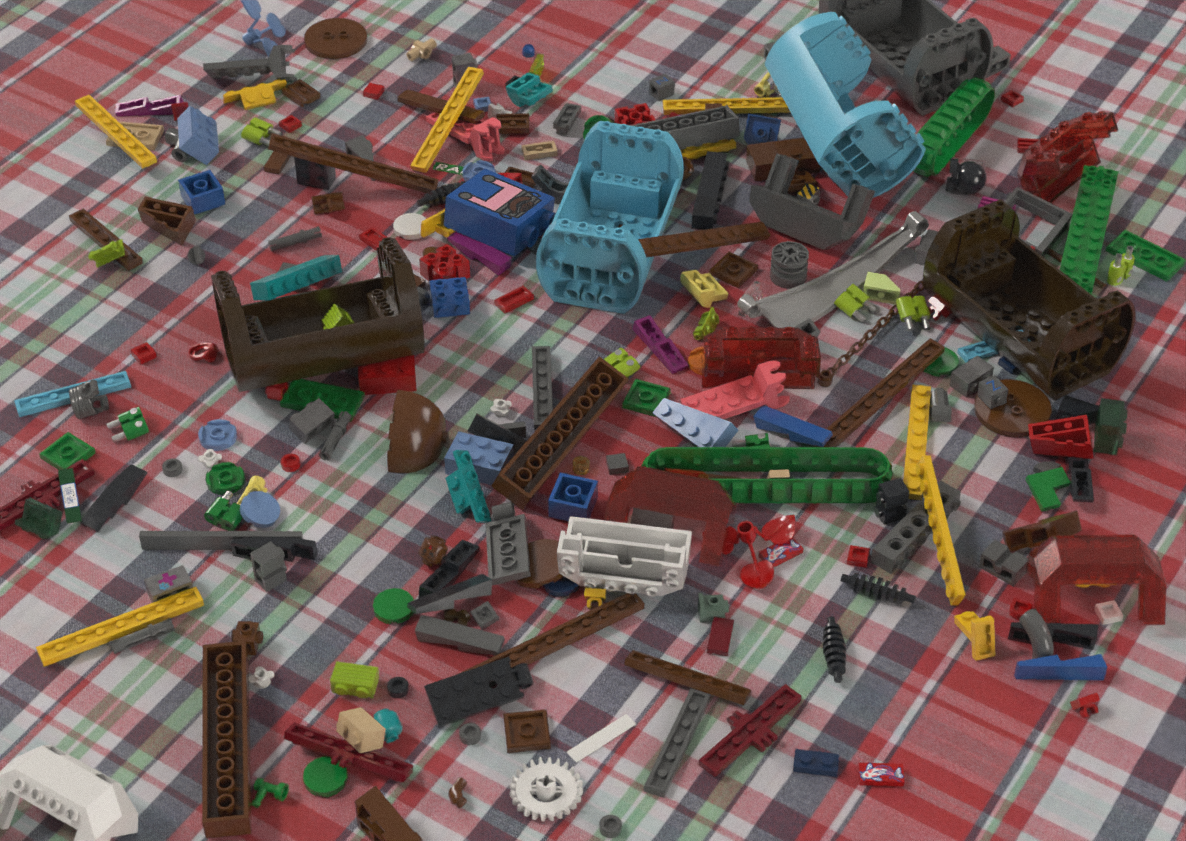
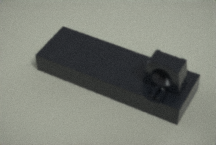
M476 413L468 429V432L473 435L513 444L514 455L528 440Z

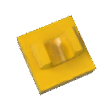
M585 588L584 596L585 599H588V609H591L593 601L599 603L598 607L603 605L602 601H606V589Z

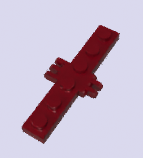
M83 459L68 467L73 468L76 486L95 475L94 469ZM56 474L43 483H35L29 480L27 482L29 487L26 484H22V495L0 507V531L36 509L42 515L47 514L45 507L52 511L54 509L52 503L56 507L60 506L61 503L56 498L62 495L59 475Z
M785 684L750 715L748 713L742 714L736 710L732 714L733 716L730 715L727 718L732 731L699 759L698 765L713 777H716L751 745L760 752H764L766 747L771 746L772 742L778 739L777 735L770 728L801 702L802 695Z
M296 722L284 732L283 739L295 745L310 748L314 752L329 755L332 759L331 764L337 765L339 763L341 768H345L347 765L362 767L370 770L372 773L381 774L394 781L403 783L413 773L414 765L373 750L360 753L345 739L334 737Z

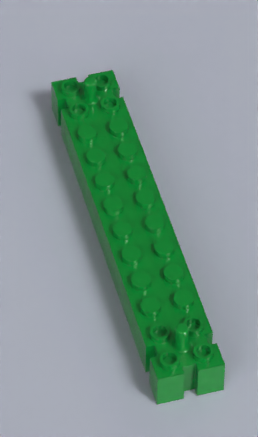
M1084 165L1059 270L1092 295L1119 171L1105 169L1104 166Z

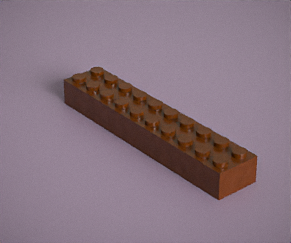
M599 356L498 474L491 487L523 510L618 396L629 378Z
M246 641L203 645L202 824L206 839L252 834L249 656Z

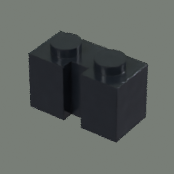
M901 478L880 483L876 493L877 502L874 507L876 517L880 518L883 525L902 520L907 512L905 503H908L909 499L908 488Z

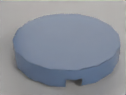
M478 160L477 163L473 164L470 162L462 170L463 179L467 182L483 169L495 173L496 169L493 164L487 161Z
M217 419L207 422V425L204 427L202 426L199 429L198 437L203 448L221 451L231 447L236 442L237 432L234 424H230L227 420Z
M253 491L243 498L240 512L246 522H251L258 528H267L272 526L279 518L280 506L277 500L270 494L262 491Z

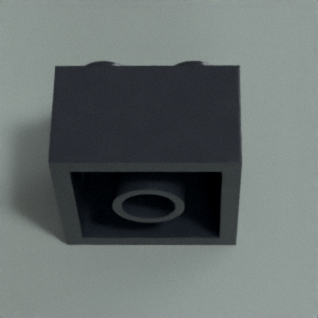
M294 157L298 185L326 190L331 188L336 179L335 168Z

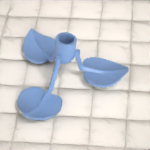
M240 0L250 17L255 19L250 28L247 29L248 32L242 35L243 41L248 46L253 43L262 42L269 57L273 46L277 45V43L267 37L260 39L261 34L272 29L276 37H283L285 35L284 26L274 13H269L266 15L269 27L262 31L253 29L261 18V6L257 0Z

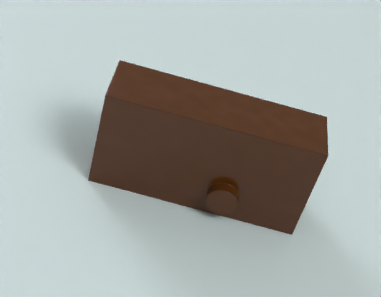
M804 137L747 145L746 162L754 181L767 180L776 154L786 155L799 160L796 171L807 170L810 174L820 173L821 166Z

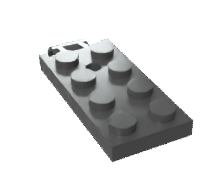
M512 501L492 506L495 521L485 523L488 575L492 579V586L530 577L525 515L516 516Z

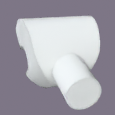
M497 103L498 106L494 104H489L488 106L489 119L492 117L496 118V114L513 113L512 111L504 110L499 103Z

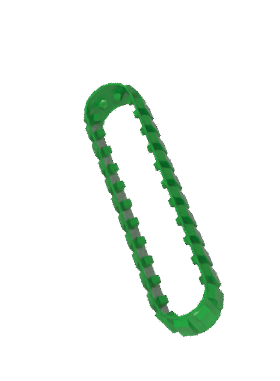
M665 447L651 452L641 465V485L652 499L664 503H872L877 501L876 493L878 492L879 484L893 479L892 464L882 452L866 447ZM664 468L703 472H769L770 470H789V472H866L877 476V478L669 479L659 477L656 474L664 472Z

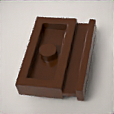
M301 79L287 85V88H281L283 95L302 108L304 104L313 103L321 98L319 91Z
M529 113L496 114V119L501 122V128L498 129L499 134L529 133Z

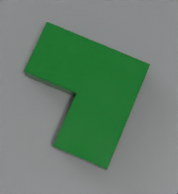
M1063 467L1028 475L1025 479L1041 512L1060 507L1061 503L1054 490L1069 487L1070 485Z

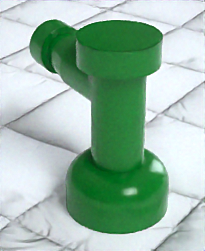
M258 777L254 783V790L257 793L251 805L259 808L267 792L274 794L277 800L284 801L289 792V785L283 782L274 785Z

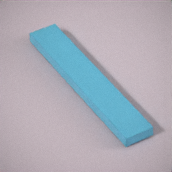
M126 371L93 379L97 381L99 394L95 396L131 388ZM85 382L14 400L19 417L71 404L69 390Z

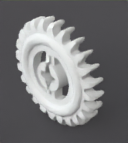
M549 756L547 763L544 764L540 757L538 765L531 759V768H528L523 763V772L519 769L516 770L518 778L514 775L512 776V783L509 785L512 804L517 806L519 812L524 811V816L532 815L533 820L540 817L541 821H545L546 818L554 821L555 816L558 819H562L563 813L569 815L570 809H576V803L581 802L583 782L579 780L580 774L576 773L574 775V767L568 770V762H565L560 767L559 758L555 764H552L551 757ZM532 795H537L540 801L533 798Z

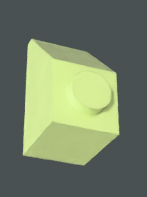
M867 272L863 292L870 297L869 300L896 305L895 301L900 296V288L885 274Z

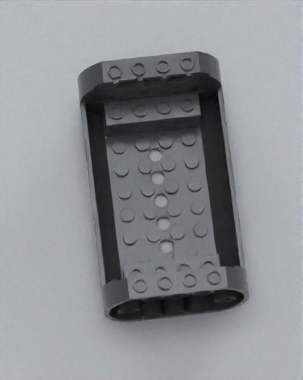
M819 0V14L835 12L839 17L842 15L847 22L846 26L850 25L855 32L854 36L858 35L863 42L862 46L866 45L870 50L869 56L872 60L869 69L922 116L938 110L964 80L976 77L985 81L993 57V39L988 28L976 18H969L965 22L957 23L930 0Z

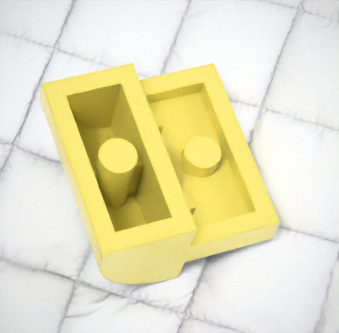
M697 270L681 273V284L703 307L710 308L712 302L727 299L729 293L710 273L700 274Z

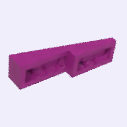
M181 94L154 101H149L148 97H142L117 103L115 115L116 117L173 115L171 104L184 101Z
M454 232L447 237L451 244L471 260L477 258L498 276L511 267L512 257L459 232Z
M650 315L634 321L632 330L672 374L688 368V363L670 338L666 339Z

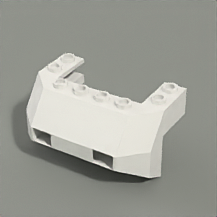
M570 516L567 534H565V531L560 533L557 549L558 570L561 575L586 588H602L607 591L618 590L629 594L641 593L651 597L664 596L683 589L689 563L692 531Z
M43 745L16 757L0 771V829L2 830L9 829L21 797L77 829L73 841H110L112 837L138 833V812L121 783L53 745Z

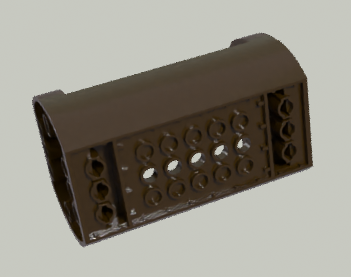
M1001 199L945 222L932 241L924 263L923 285L931 297L934 296L953 316L1053 400H1057L1110 374L1124 354L1134 329L1136 311L1130 299L1118 290L1109 292L1108 295L1098 299L1093 297L1019 238L1020 222L1018 215Z
M387 237L379 241L377 258L380 277L272 300L241 305L240 296L237 293V288L234 285L231 274L226 271H218L211 275L225 352L238 391L243 392L424 353V328L411 262L397 240ZM336 304L349 313L354 324L324 330L325 325L322 319H324V316H327L326 313H329L330 307Z

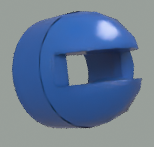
M531 44L524 45L522 55L526 58L533 57L535 55L534 46Z

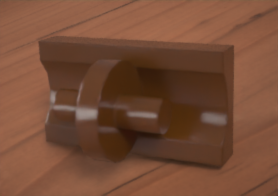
M342 191L311 197L314 214L332 213V211L345 209Z

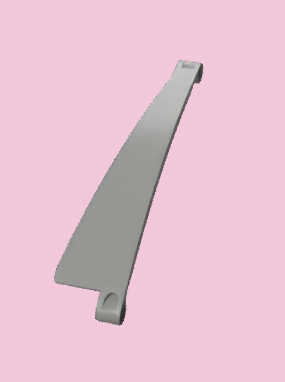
M912 211L897 232L889 235L840 267L802 285L764 297L758 301H755L750 295L746 294L739 299L737 306L750 318L763 316L783 335L809 318L814 323L837 307L834 304L835 300L850 285L855 284L859 289L864 287L867 272L880 273L911 241L926 231L929 223L917 211Z

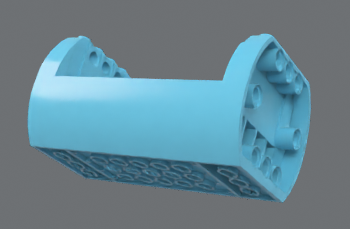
M835 12L817 14L799 22L784 33L771 48L766 58L765 66L819 165L847 196L852 185L856 184L874 190V198L889 191L913 172L925 153L924 139L919 133L915 134L917 132L911 123L907 124L909 122L903 113L899 114L901 111L895 103L892 105L888 100L872 101L855 107L848 93L862 81L868 72L872 60L869 56L871 52L866 45L862 46L863 42L858 35L854 36L855 32L851 26H846L847 22L842 15L839 17Z
M599 121L589 130L580 149L578 163L552 224L546 229L536 253L538 279L544 291L554 302L625 314L636 304L654 257L646 258L643 247L638 239L663 235L683 180V157L679 146L669 132L608 121Z

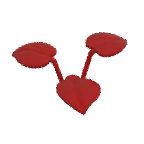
M795 515L773 519L762 527L761 532L750 521L739 523L737 530L731 526H721L702 532L708 549L718 555L731 553L734 549V544H738L740 539L743 543L748 544L754 564L745 565L740 572V578L748 587L763 589L773 580L774 568L768 560H762L757 563L752 543L756 539V534L765 541L770 540L776 545L788 543L795 534Z

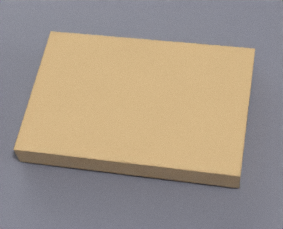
M118 121L148 150L156 149L164 132V126ZM107 137L106 146L119 147L114 141Z

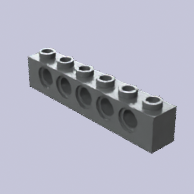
M940 481L938 487L946 519H948L953 511H957L960 507L961 491ZM924 498L873 548L871 563L892 574L897 568L900 569L905 559L908 556L911 557L919 545L922 546L926 542L927 537L931 533L933 534L932 527L928 523L929 515L924 507Z

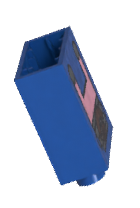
M483 169L446 196L444 226L515 256L524 248L533 247L538 237L545 233L548 226L552 224L556 214L553 212L555 197L490 170Z

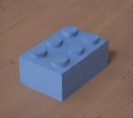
M189 106L178 117L179 149L207 165L219 153L217 122L212 117L204 115L199 109Z
M458 431L444 458L445 474L450 475L458 470L453 451L467 450L471 455L479 482L492 485L498 474L514 457L513 444Z

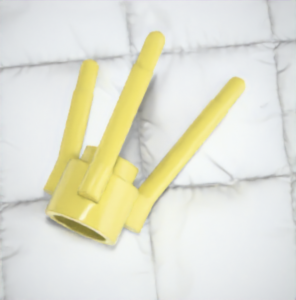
M769 72L754 87V92L759 97L764 95L769 97L772 93L779 91L778 88L770 90V83L767 81L771 76Z
M260 476L251 477L248 486H246L244 493L236 504L240 505L243 498L250 492L262 491L267 493V488L264 487L265 480Z

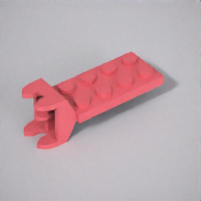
M433 112L426 116V121L434 126L440 114ZM494 117L486 121L481 119L476 124L457 119L449 133L466 144L471 143L476 157L482 160L493 161L491 153L505 154V149L500 144L498 130L501 128V122Z
M768 361L757 366L753 377L750 375L680 399L681 404L721 419L730 418L762 407L765 404L776 410L787 405L790 401L789 396L778 397L777 395L784 390V385L780 383L786 379V373L772 374L771 372L777 370L781 364L779 361Z

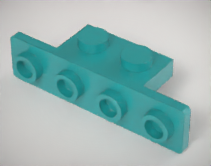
M453 451L458 470L445 479L456 513L463 514L467 510L472 509L477 523L492 522L469 451Z

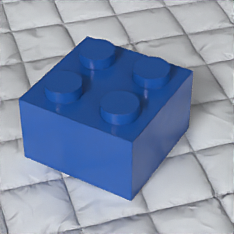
M211 170L178 180L181 197L187 206L193 208L194 214L225 205L223 187Z
M560 473L548 500V516L569 521L570 516L589 519L598 499V481Z

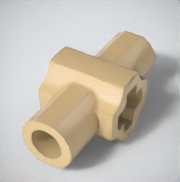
M433 38L425 42L416 40L411 50L406 53V56L411 62L419 57L426 60L430 57L432 49L437 47V43Z

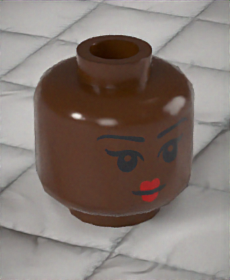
M436 535L426 537L418 551V555L422 558L421 562L430 567H433L434 564H441V559L448 551V546L445 544L446 541Z

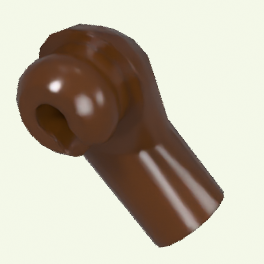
M458 777L448 792L450 802L456 805L457 808H462L467 802L462 793V790L467 785V781L462 777Z

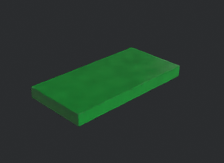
M1124 230L1106 246V252L1114 256L1126 253L1127 246H1132V254L1135 257L1133 265L1166 282L1186 263V259L1127 230Z
M299 379L291 382L280 401V407L302 411L308 403L314 402L319 398L334 412V419H338L341 411H346L352 417L349 422H352L365 397V392Z

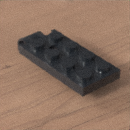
M506 657L425 685L424 689L438 728L522 699L524 694L520 690L534 685L527 663L511 668L509 663L511 659ZM494 681L497 687L492 689L489 687V683Z

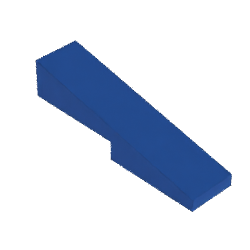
M765 405L753 416L756 428L789 434L790 441L823 447L833 436L832 431Z
M1101 654L1060 661L1058 655L1017 662L1014 676L1016 679L1104 680L1107 665Z

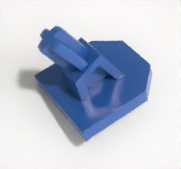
M748 114L744 140L748 145L777 141L781 119Z

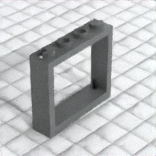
M1016 187L1012 193L1009 192L1004 201L1011 208L1016 204L1056 224L1038 247L1021 239L1029 246L1035 247V251L1045 257L1048 250L1053 247L1068 228L1073 215L1019 187Z

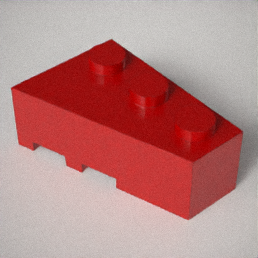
M414 355L358 367L360 391L365 392V395L397 393V390L417 391Z
M1087 415L1028 424L1033 454L1094 459Z

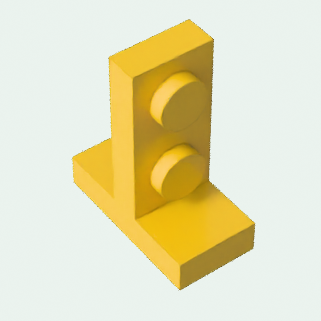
M974 611L955 615L954 623L972 642V657L975 661L994 657L995 631L993 617L990 615L979 618Z

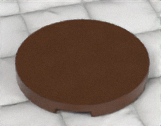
M541 539L528 543L531 576L514 581L525 588H540V585L552 581L555 583L562 578L563 575L559 573L557 560L559 541Z

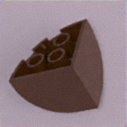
M397 390L392 409L394 412L393 423H390L388 439H390V444L387 451L388 472L412 473L430 466L438 459L443 450L444 443L448 442L449 431H446L443 413L431 400L414 392Z

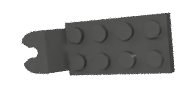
M274 45L268 58L203 63V70L213 79H220L222 76L235 78L242 74L244 76H253L254 73L268 75L272 72L276 79H286L287 83L297 80L294 74H286V66H290V62L285 60V54L295 53L292 45Z

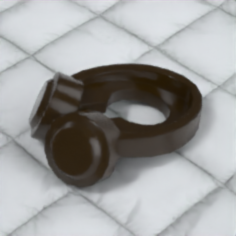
M455 608L446 609L443 613L444 621L453 623L457 619L458 624L467 626V623L470 621V615L464 609L458 612Z

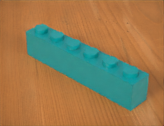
M322 255L250 282L253 300H272L342 273L339 255Z

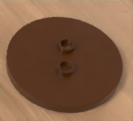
M330 18L310 26L304 34V43L307 50L318 57L341 59L350 57L365 47L367 31L363 25L354 20Z
M1014 379L1000 380L1008 389L1007 403L990 409L978 397V393L975 397L974 411L976 417L986 428L1000 435L1009 437L1029 436L1028 424L1049 421L1052 408L1048 397L1039 388L1024 381Z

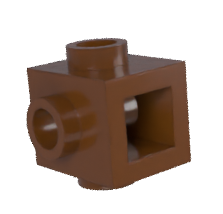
M238 621L236 629L232 631L231 639L232 642L246 641L248 655H256L259 644L263 643L264 633L260 631L259 622Z

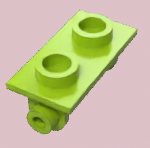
M123 239L116 242L112 241L101 249L91 251L88 255L89 260L95 261L96 268H99L124 256Z
M711 307L709 312L702 314L698 323L699 326L693 332L695 340L705 339L706 344H709L719 324V316L716 314L714 307Z

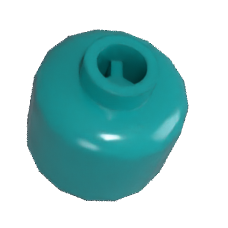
M390 709L377 711L373 718L386 729L384 741L386 743L396 741L403 730L398 714Z

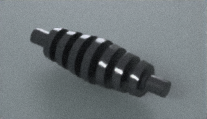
M466 181L442 185L430 191V193L424 194L423 199L417 200L418 207L424 205L427 207L439 206V203L444 205L446 203V196Z
M854 573L852 576L846 574L841 576L840 581L849 584L852 590H855L857 586V592L862 594L863 590L866 589L865 596L870 597L873 591V599L875 600L882 594L881 601H886L887 597L890 596L889 602L894 603L895 599H898L897 604H902L905 601L915 603L916 596L906 592V588L902 587L901 591H899V585L894 584L893 588H891V581L888 580L883 586L884 578L879 577L875 583V576H870L869 581H867V575L864 574L861 576V579H859L858 573Z
M830 616L827 618V624L823 628V654L829 674L834 676L835 683H841L843 681L842 675L846 672V645L840 625L835 623L834 617Z

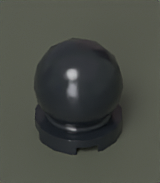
M951 158L949 165L951 177L947 176L945 190L953 192V189L956 188L965 195H973L980 192L987 181L985 169L973 161H966L960 164L958 159Z

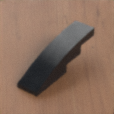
M1065 457L1067 477L1070 481L1069 488L1073 502L1093 503L1092 476L1088 459Z
M130 464L104 489L83 516L80 523L98 533L108 517L113 519L121 505L128 504L147 475V471Z
M249 537L232 539L230 542L233 556L251 560V552L270 541L276 547L279 546L285 554L283 559L285 561L293 562L295 556L315 560L317 556L316 541L292 537Z

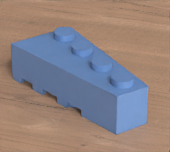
M663 398L652 412L661 422L696 447H726L739 431L730 421Z

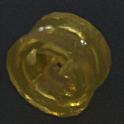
M578 456L573 459L572 469L575 474L585 475L590 471V460L587 457Z

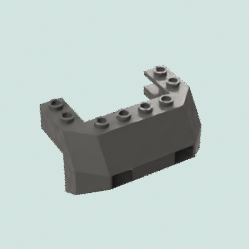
M776 154L765 186L751 185L749 202L760 222L763 221L765 226L823 250H828L849 240L863 224L875 191L862 185L853 184L842 214H837L788 194L787 192L799 160L786 155Z

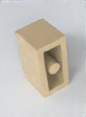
M362 707L339 712L336 731L356 750L364 753L383 747L386 729Z

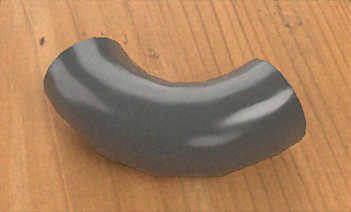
M168 128L165 134V141L167 144L175 146L171 154L175 160L185 162L189 154L179 149L178 129Z
M1036 609L1025 612L1020 617L1019 622L1031 641L1033 649L1032 659L1054 655L1052 636L1042 616Z

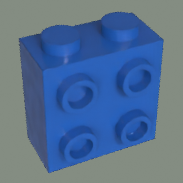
M466 277L430 281L434 318L470 314Z

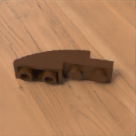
M1073 511L1038 520L1037 523L1006 530L1002 534L1005 545L1009 548V552L1027 547L1031 549L1066 538L1082 531L1078 511Z

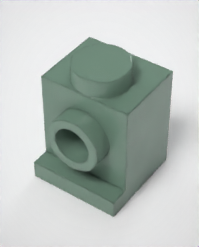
M698 593L700 622H713V617L725 618V612H729L728 600H724L723 594L703 595Z

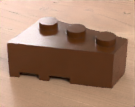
M145 196L138 207L143 224L181 246L196 222L191 206Z
M374 786L354 801L358 828L371 841H422L420 835L412 830L377 786Z

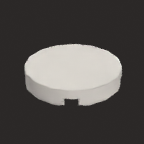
M416 213L403 214L394 221V232L398 237L400 235L405 240L419 239L422 237L421 222L426 218Z

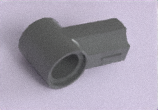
M936 388L934 391H931L930 421L950 423L952 409L948 403V393L943 388Z

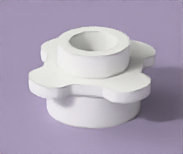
M495 399L490 411L499 417L506 416L512 403L503 399Z
M213 449L206 450L204 455L198 457V461L203 462L206 468L213 467L222 459V455L215 453Z
M257 667L255 673L249 676V682L254 683L257 688H266L270 685L271 679L274 678V672L267 671L263 667Z

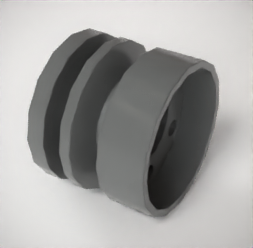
M791 241L781 242L774 246L771 255L770 279L775 285L792 289L806 282L809 258L807 248L800 243Z

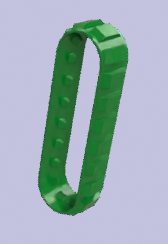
M976 77L964 80L918 131L924 139L923 145L926 150L913 172L925 177L938 175L987 118L995 98V89L991 87L989 82Z

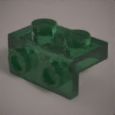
M29 498L25 500L22 518L15 520V525L21 527L24 531L37 534L40 538L48 539L59 534L63 512Z

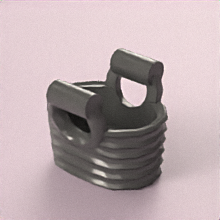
M96 380L86 381L69 390L71 406L76 418L79 420L109 410L107 396H95L99 394ZM100 400L101 407H93V403Z

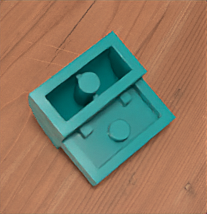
M526 73L507 85L506 91L510 100L516 106L522 107L525 104L528 106L534 105L537 101L553 92V88L551 85L540 82V76Z

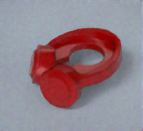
M213 342L199 343L192 346L188 354L192 360L205 359L207 362H213L216 360L219 348ZM199 350H205L202 354L196 355Z

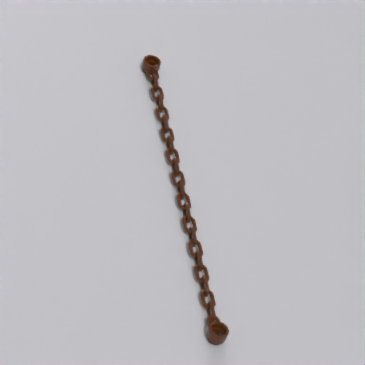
M923 280L915 284L911 292L906 293L904 296L909 295L911 298H914L918 291L924 289ZM897 305L890 308L886 316L881 317L872 329L866 331L860 341L855 342L846 354L841 355L833 367L822 370L818 374L817 382L820 386L829 387L832 385L833 376L837 373V370L841 366L846 365L854 353H858L868 340L876 336L880 328L885 327L890 322V319L899 313L898 311L894 313L893 310ZM843 357H845L846 360L844 363H842L841 360Z

